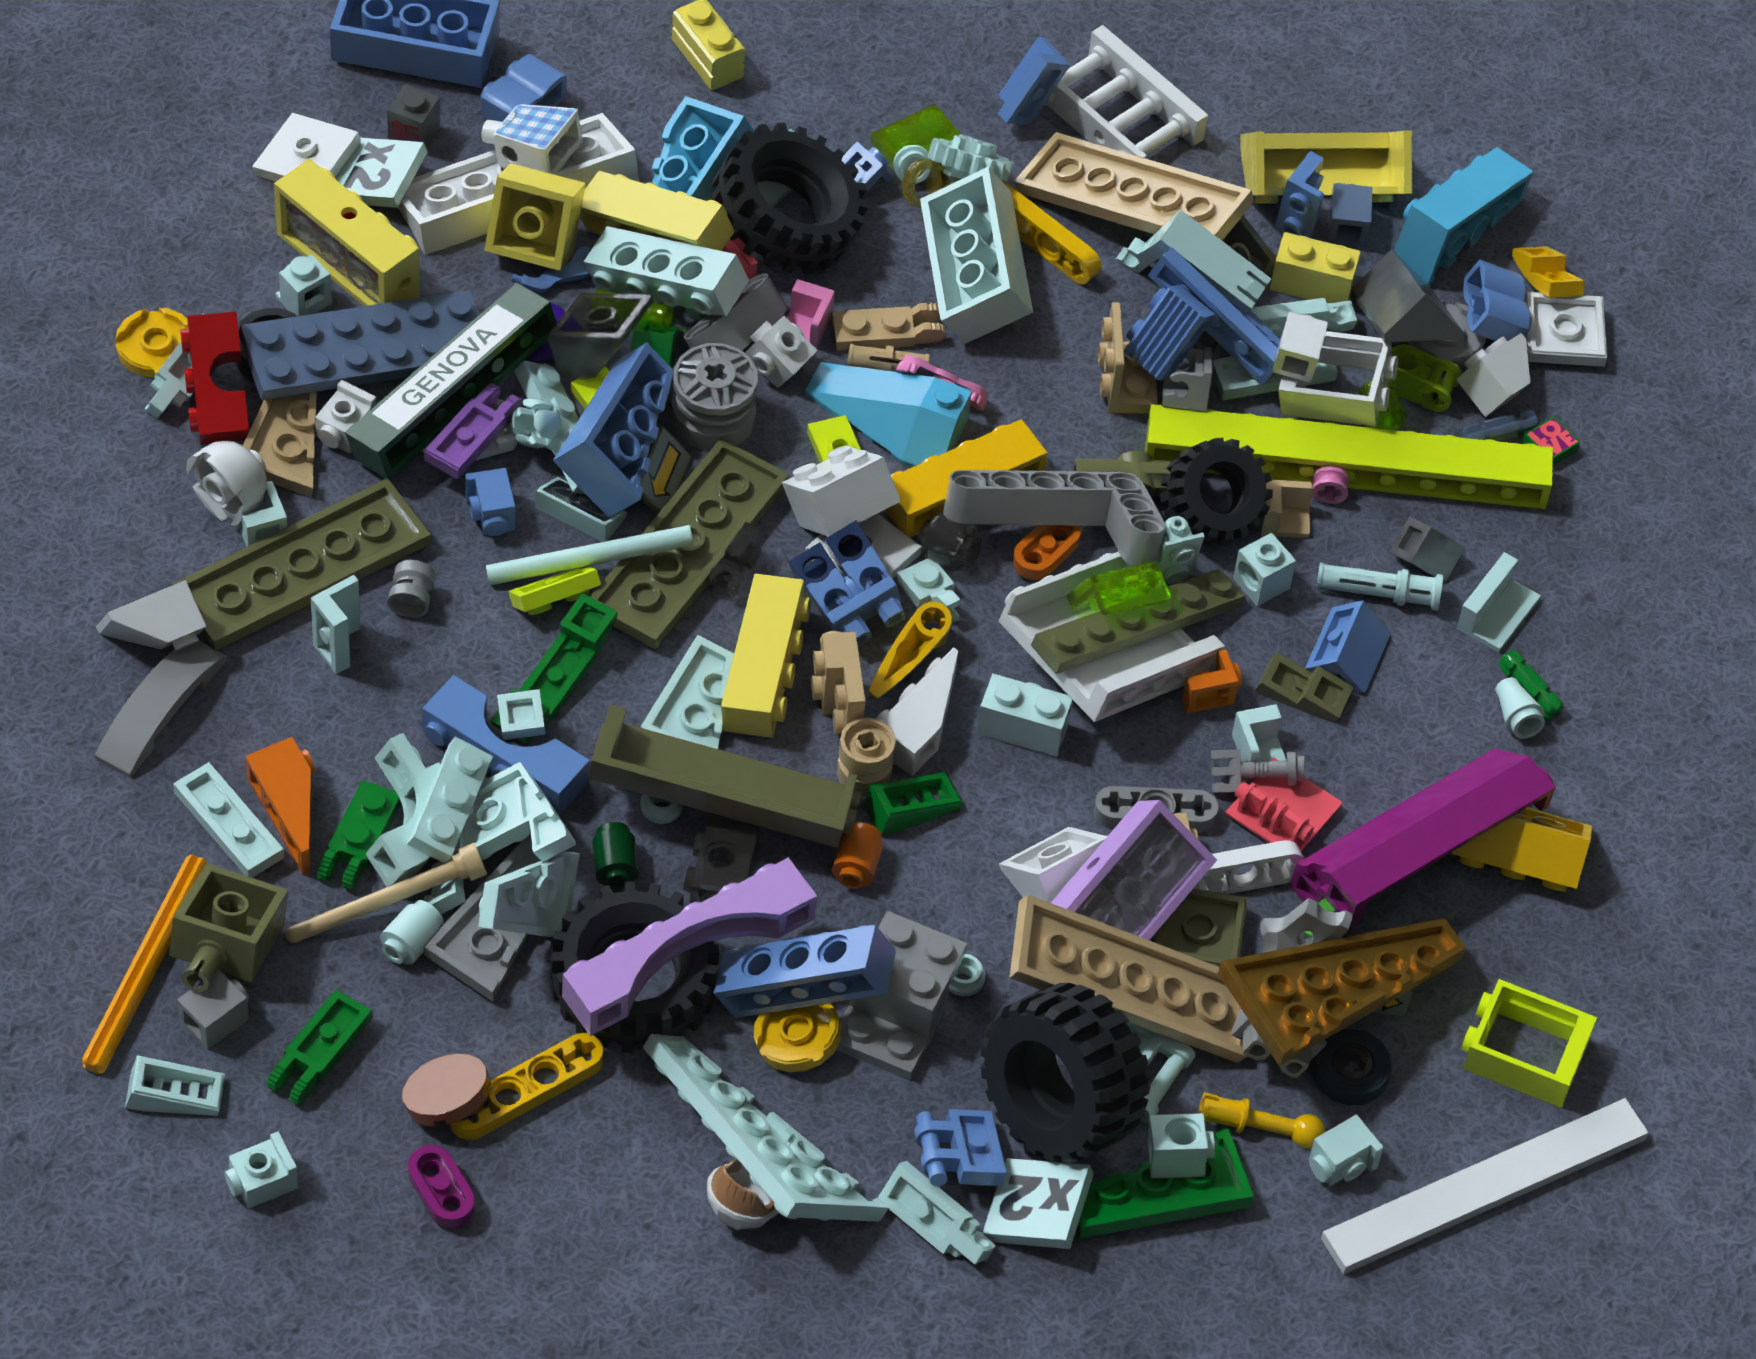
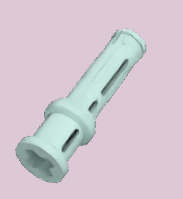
M1320 563L1316 588L1393 598V603H1397L1399 606H1403L1407 602L1431 606L1432 610L1438 611L1443 575L1437 574L1435 578L1413 575L1406 569L1398 570L1397 574Z

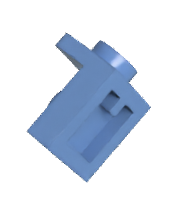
M857 141L842 158L846 166L855 165L859 172L854 180L856 183H865L867 191L880 178L886 183L892 179V176L885 168L889 161L873 146L868 151Z

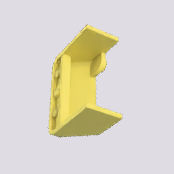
M1412 130L1372 133L1264 134V132L1240 134V150L1245 185L1247 189L1252 190L1253 196H1255V204L1278 203V196H1283L1288 178L1310 151L1324 158L1320 171L1324 179L1318 189L1324 195H1331L1333 183L1372 187V202H1393V194H1412Z

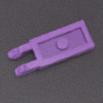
M493 383L489 384L475 399H470L425 449L424 461L459 479L506 425L511 422L513 412L521 406L522 399L512 394L495 411L492 409V406L497 402L501 389Z

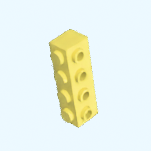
M598 171L584 190L580 219L587 231L599 235L609 226L721 251L735 232L727 216L726 209L720 203L714 200L705 201L694 198L682 191L673 192L662 189L653 183L644 184L630 180L621 174L612 175Z
M754 574L721 704L724 732L773 738L777 722H784L787 698L783 697L785 688L791 689L793 686L795 664L792 663L793 654L800 655L803 630H800L801 622H808L811 611V597H805L804 580Z

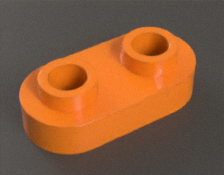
M1037 525L1015 547L1013 557L1015 571L1023 578L1029 580H1040L1050 575L1079 546L1081 527L1075 525ZM1054 537H1062L1065 540L1057 541ZM1029 561H1036L1038 564L1029 563Z

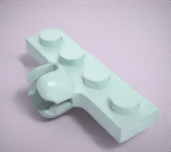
M523 361L514 372L526 394L527 399L523 400V405L526 408L518 407L513 412L511 430L516 435L515 439L520 444L537 449L546 447L556 456L579 420L575 412V406L568 398L560 381V376L554 367L547 364ZM563 471L572 492L585 494Z

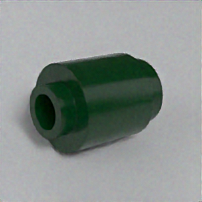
M609 822L599 826L596 830V836L592 840L596 880L602 885H609L611 889L625 888V882H633L639 875L635 836L624 823Z

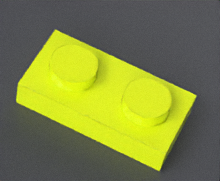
M586 566L558 573L510 590L508 593L514 608L528 612V615H535L550 610L552 602L566 598V601H576L582 593L589 596V589L600 586L601 582L597 569Z

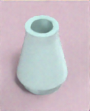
M1510 677L1500 681L1495 688V692L1499 697L1507 731L1520 739L1530 738L1538 734L1545 724L1544 709L1520 685L1516 678Z

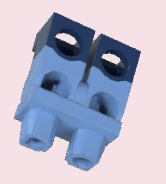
M857 520L824 539L830 556L819 542L788 561L794 578L804 580V590L811 597V600L832 631L856 632L858 647L868 642L872 637L871 631L865 622L878 614L886 628L893 627L905 619L897 585L889 575ZM837 567H839V568L841 569V571L843 572V574L845 575V577H843V576L841 575V573L839 572V570L837 569Z

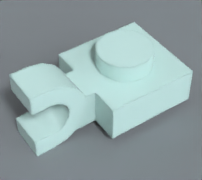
M932 556L897 573V583L917 608L930 601L939 602L949 609L952 623L959 620V614L954 609L960 605V599L954 593L955 583Z

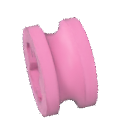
M1333 466L1317 469L1313 474V498L1322 503L1338 504L1343 502L1348 496V473L1341 468Z

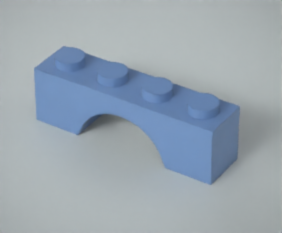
M455 675L422 708L423 732L431 742L438 746L445 745L448 747L453 738L457 737L493 756L487 772L492 776L521 762L531 773L559 816L589 784L590 760L559 740L553 739L545 744L533 747H521L511 745L496 737L486 724L487 695Z

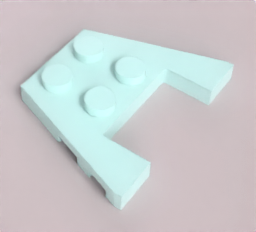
M519 762L482 782L453 855L459 853V848L475 843L483 861L496 851L514 842H520L531 834L533 853L544 862L575 846L576 843L531 773ZM439 861L438 863L432 865L431 869L443 865L444 863ZM457 877L433 887L431 896H424V901L433 905L440 914L451 910L465 902L463 880Z

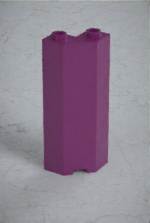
M1494 748L1297 863L1289 886L1303 902L1308 898L1317 902L1325 898L1336 912L1346 910L1352 913L1351 926L1363 919L1368 901L1532 804L1539 811L1548 808L1556 786L1553 784L1549 773L1545 769L1539 768L1530 756Z

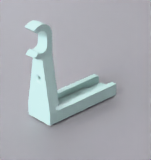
M1179 210L1146 243L1135 237L1128 248L1123 247L1116 258L1122 266L1139 273L1173 247L1226 299L1245 313L1252 309L1255 301L1258 300L1265 286L1271 280L1264 272L1182 210Z

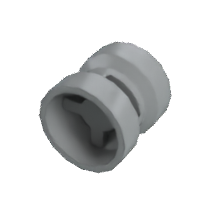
M404 560L398 563L393 576L395 585L390 589L387 599L389 608L400 616L413 618L424 616L428 612L430 605V595L428 593L434 588L436 580L434 569L428 564L417 560Z

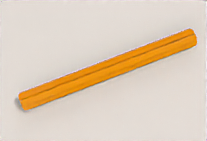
M193 854L185 858L82 1058L83 1068L95 1074H102L106 1071L170 946L173 916L206 865L207 861L204 858Z

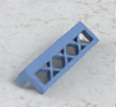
M1173 247L1164 253L1148 276L1158 286L1164 287L1166 290L1179 284L1213 311L1216 315L1205 331L1262 385L1267 383L1276 374L1272 370L1280 338L1250 310L1245 313L1226 299Z

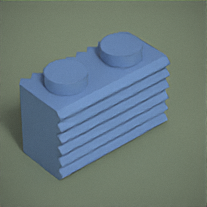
M1179 284L1169 287L1167 290L1164 287L1161 288L1149 302L1148 306L1153 310L1146 320L1139 319L1126 335L1130 342L1124 349V353L1160 381L1169 378L1171 374L1175 373V370L1184 361L1193 345L1216 315Z

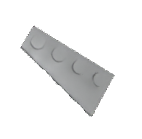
M531 834L518 844L424 945L425 957L492 1002L528 934L478 927L480 917L479 903L483 896L485 882L541 861L533 853Z

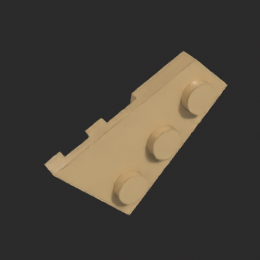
M316 392L264 400L243 446L249 450L256 451L262 457L266 466L264 472L267 482L272 481L277 486L312 498Z

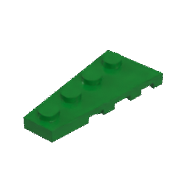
M1229 1129L1214 1133V1158H1207L1205 1177L1151 1178L1148 1160L1141 1163L1140 1169L1127 1175L1116 1173L1090 1184L1076 1229L1079 1239L1252 1208L1254 1196Z

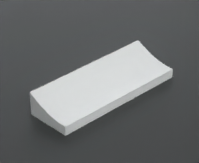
M601 113L580 120L582 143L556 175L585 182V189L598 171L612 175L621 174L630 180L639 181L635 149L607 117ZM495 150L413 178L398 209L412 230L424 255L487 234L497 176L504 170L497 163Z

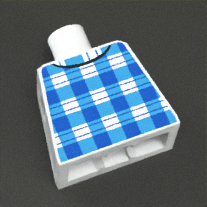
M521 104L516 106L503 122L486 120L481 132L484 143L495 145L497 163L501 168L505 169L512 163L554 175L558 173L582 143L578 109Z

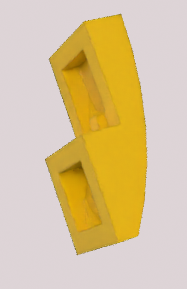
M1547 246L1513 248L1512 256L1518 268L1528 282L1548 298L1584 295L1585 280L1565 271L1566 255Z

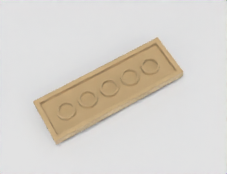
M1057 132L1014 180L1016 190L1023 195L1151 234H1155L1179 210H1182L1220 240H1223L1254 202L1253 193L1250 189Z
M1028 894L1019 901L1010 979L1040 990L1058 983L1082 985L1095 990V996L1101 994L1113 1002L1112 1008L1115 1011H1122L1129 1019L1128 1023L1236 1063L1247 1057L1243 1054V1040L1232 1036L1231 1031L1240 1006L1219 976L1218 971L1220 967Z

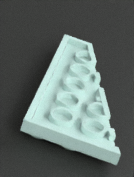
M651 1034L643 1049L655 1061L656 1069L672 1081L678 1089L679 1096L695 1108L702 1117V1123L717 1134L726 1145V1151L733 1158L740 1161L750 1173L752 1182L769 1195L774 1201L775 1209L780 1214L790 1219L816 1218L823 1221L836 1219L879 1222L882 1220L889 1209L888 1206L878 1198L873 1199V1201L866 1200L855 1190L859 1184L858 1181L847 1172L841 1174L822 1163L825 1158L823 1152L776 1113L770 1112L768 1116H765L751 1103L755 1096L744 1087L737 1088L733 1084L723 1081L719 1077L722 1072L721 1068L683 1036Z

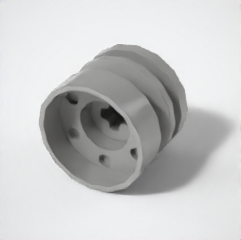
M706 343L692 347L678 359L673 371L672 425L677 435L689 445L710 451L720 438L738 446L750 436L755 426L758 370L747 354L739 348L724 343Z

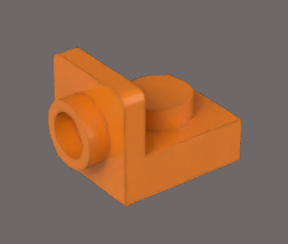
M1226 649L1217 652L1214 672L1203 671L1191 677H1186L1182 703L1187 714L1235 703L1237 689L1242 686V675L1238 664L1231 662Z

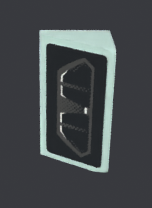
M559 477L542 485L536 491L537 509L601 542L608 541L627 516V512L622 510L610 518L607 517L586 494L572 492L569 483Z

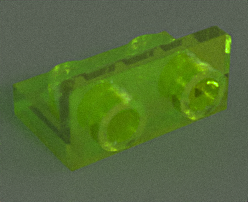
M1157 561L1091 575L1066 595L1072 610L1089 607L1091 611L1100 610L1104 616L1163 603L1171 597Z

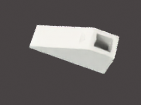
M954 647L942 659L938 657L933 660L927 668L925 676L916 685L912 683L907 686L901 694L899 702L890 711L886 709L876 718L887 724L894 733L896 742L893 763L911 776L939 749L956 674L958 650Z

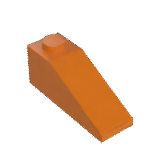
M290 737L246 755V772L248 782L300 872L304 875L311 871V774H314L316 770L309 752L306 749L300 751L293 737Z

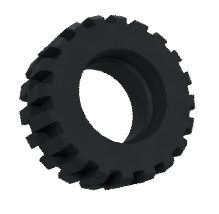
M1072 983L1049 985L1004 1007L997 1013L995 1019L990 1022L985 1033L987 1039L983 1041L981 1048V1057L985 1058V1062L981 1065L982 1079H986L988 1085L985 1092L988 1101H993L998 1111L995 1115L1000 1123H1006L1011 1130L1009 1135L1016 1142H1024L1026 1150L1038 1156L1044 1155V1159L1059 1163L1063 1161L1068 1163L1081 1161L1126 1138V1135L1132 1133L1137 1128L1141 1117L1144 1116L1148 1104V1099L1145 1096L1149 1095L1150 1078L1146 1077L1145 1073L1149 1067L1147 1057L1142 1055L1139 1044L1142 1042L1137 1032L1132 1033L1127 1025L1129 1019L1122 1011H1115L1112 1008L1113 1002L1101 994L1095 996V990L1082 985L1076 986ZM1056 1055L1067 1068L1074 1091L1064 1079L1059 1069Z

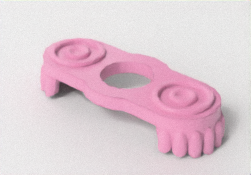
M905 355L898 364L896 372L915 374L916 371H919L930 377L972 390L970 406L978 411H984L988 392L981 386L963 380L913 355Z

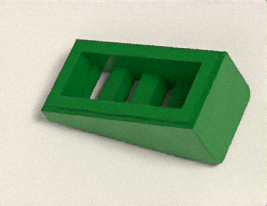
M941 772L873 784L870 786L863 806L873 826L882 835H886L959 810L963 803L946 773ZM935 788L940 798L939 800L934 799L930 789ZM915 794H919L923 801L922 803H919ZM903 799L906 806H902L899 800Z

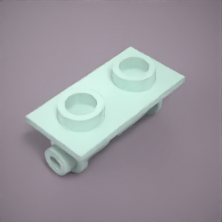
M1171 517L1165 522L1166 536L1163 539L1159 562L1152 579L1153 584L1164 581L1168 584H1176L1192 575L1205 536L1203 533L1192 535L1189 524L1183 517Z

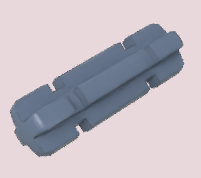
M1526 409L1516 412V417L1512 413L1483 421V426H1480L1479 423L1465 426L1461 436L1462 438L1491 439L1499 442L1517 437L1518 432L1524 435L1538 426L1539 420L1534 410Z

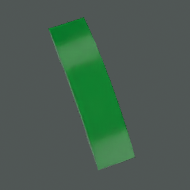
M582 593L559 624L560 634L520 690L517 691L513 688L510 692L540 689L544 726L552 720L584 678L605 643L618 617V612ZM498 709L490 722L491 725L502 730ZM535 736L517 739L527 744Z

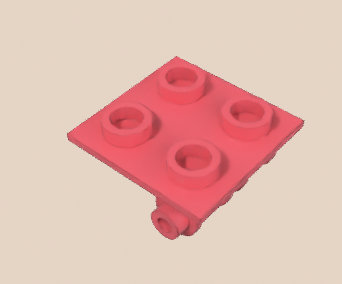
M1256 777L1250 785L1245 782L1239 785L1235 792L1237 799L1227 809L1225 814L1268 843L1284 840L1293 841L1302 852L1342 806L1343 802L1307 778H1305V781H1297V786H1288V777Z

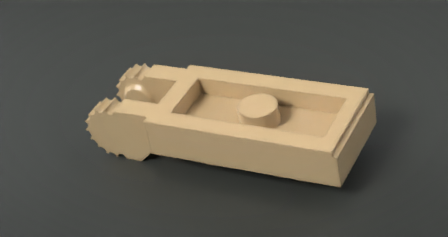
M919 303L913 308L910 306L832 311L831 314L836 351H848L850 344L874 348H886V345L894 346V348L915 347V344L939 343L947 336L945 326L939 323L941 319L936 303Z

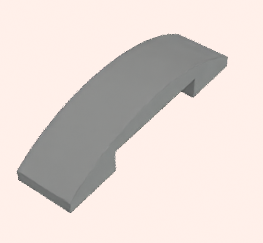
M200 641L178 651L172 650L152 669L124 704L95 753V759L131 778L155 749L154 739L198 686L203 689L227 661V655L215 651Z

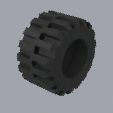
M1214 438L1182 451L1177 455L1178 459L1171 461L1166 468L1170 474L1162 477L1161 485L1167 487V491L1160 494L1161 503L1168 502L1169 509L1163 511L1166 518L1183 517L1189 524L1192 535L1204 534L1205 537L1202 545L1223 544L1249 534L1250 530L1256 529L1262 523L1259 518L1267 515L1270 506L1266 505L1265 501L1272 499L1273 490L1266 489V483L1272 481L1270 472L1263 474L1261 469L1266 463L1262 457L1254 459L1251 456L1255 450L1250 446L1246 445L1239 448L1240 441L1235 439H1229L1224 442L1223 438ZM1206 469L1222 474L1231 486L1233 499L1231 507L1226 514H1220L1211 510L1201 496L1200 481Z

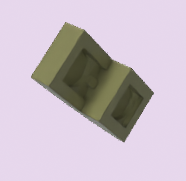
M1275 652L1269 659L1255 690L1277 702L1311 715L1337 721L1352 692L1353 686L1320 666H1317L1311 673L1280 653Z

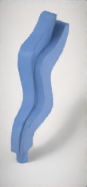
M579 248L572 260L560 271L550 268L544 271L538 278L529 277L525 274L522 277L513 274L511 282L518 283L534 293L544 294L555 285L583 280L590 274L584 264V260L592 248Z

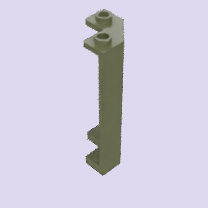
M610 704L592 756L588 779L838 848L842 833L851 834L862 790L854 788L857 774L849 772L845 785L624 723L627 708Z

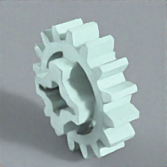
M961 134L959 136L954 135L951 141L933 138L927 156L932 161L942 163L945 166L943 173L960 179L989 167L1001 181H1008L1013 166V161L996 154L998 146Z

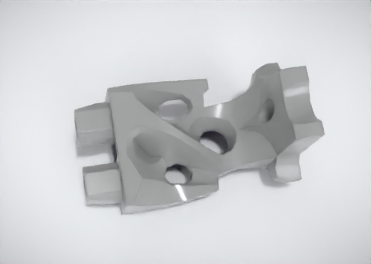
M1308 898L1282 918H1264L1261 921L1260 930L1264 939L1262 953L1339 939L1348 931L1352 921V913L1346 910L1336 913L1326 911L1317 901ZM1311 931L1313 935L1308 938V936L1303 932ZM1240 1008L1231 1031L1232 1036L1243 1040L1244 1055L1254 1060H1265L1271 1053ZM1323 1040L1280 1065L1281 1072L1293 1078L1299 1077L1308 1068L1310 1061L1326 1046L1327 1042Z

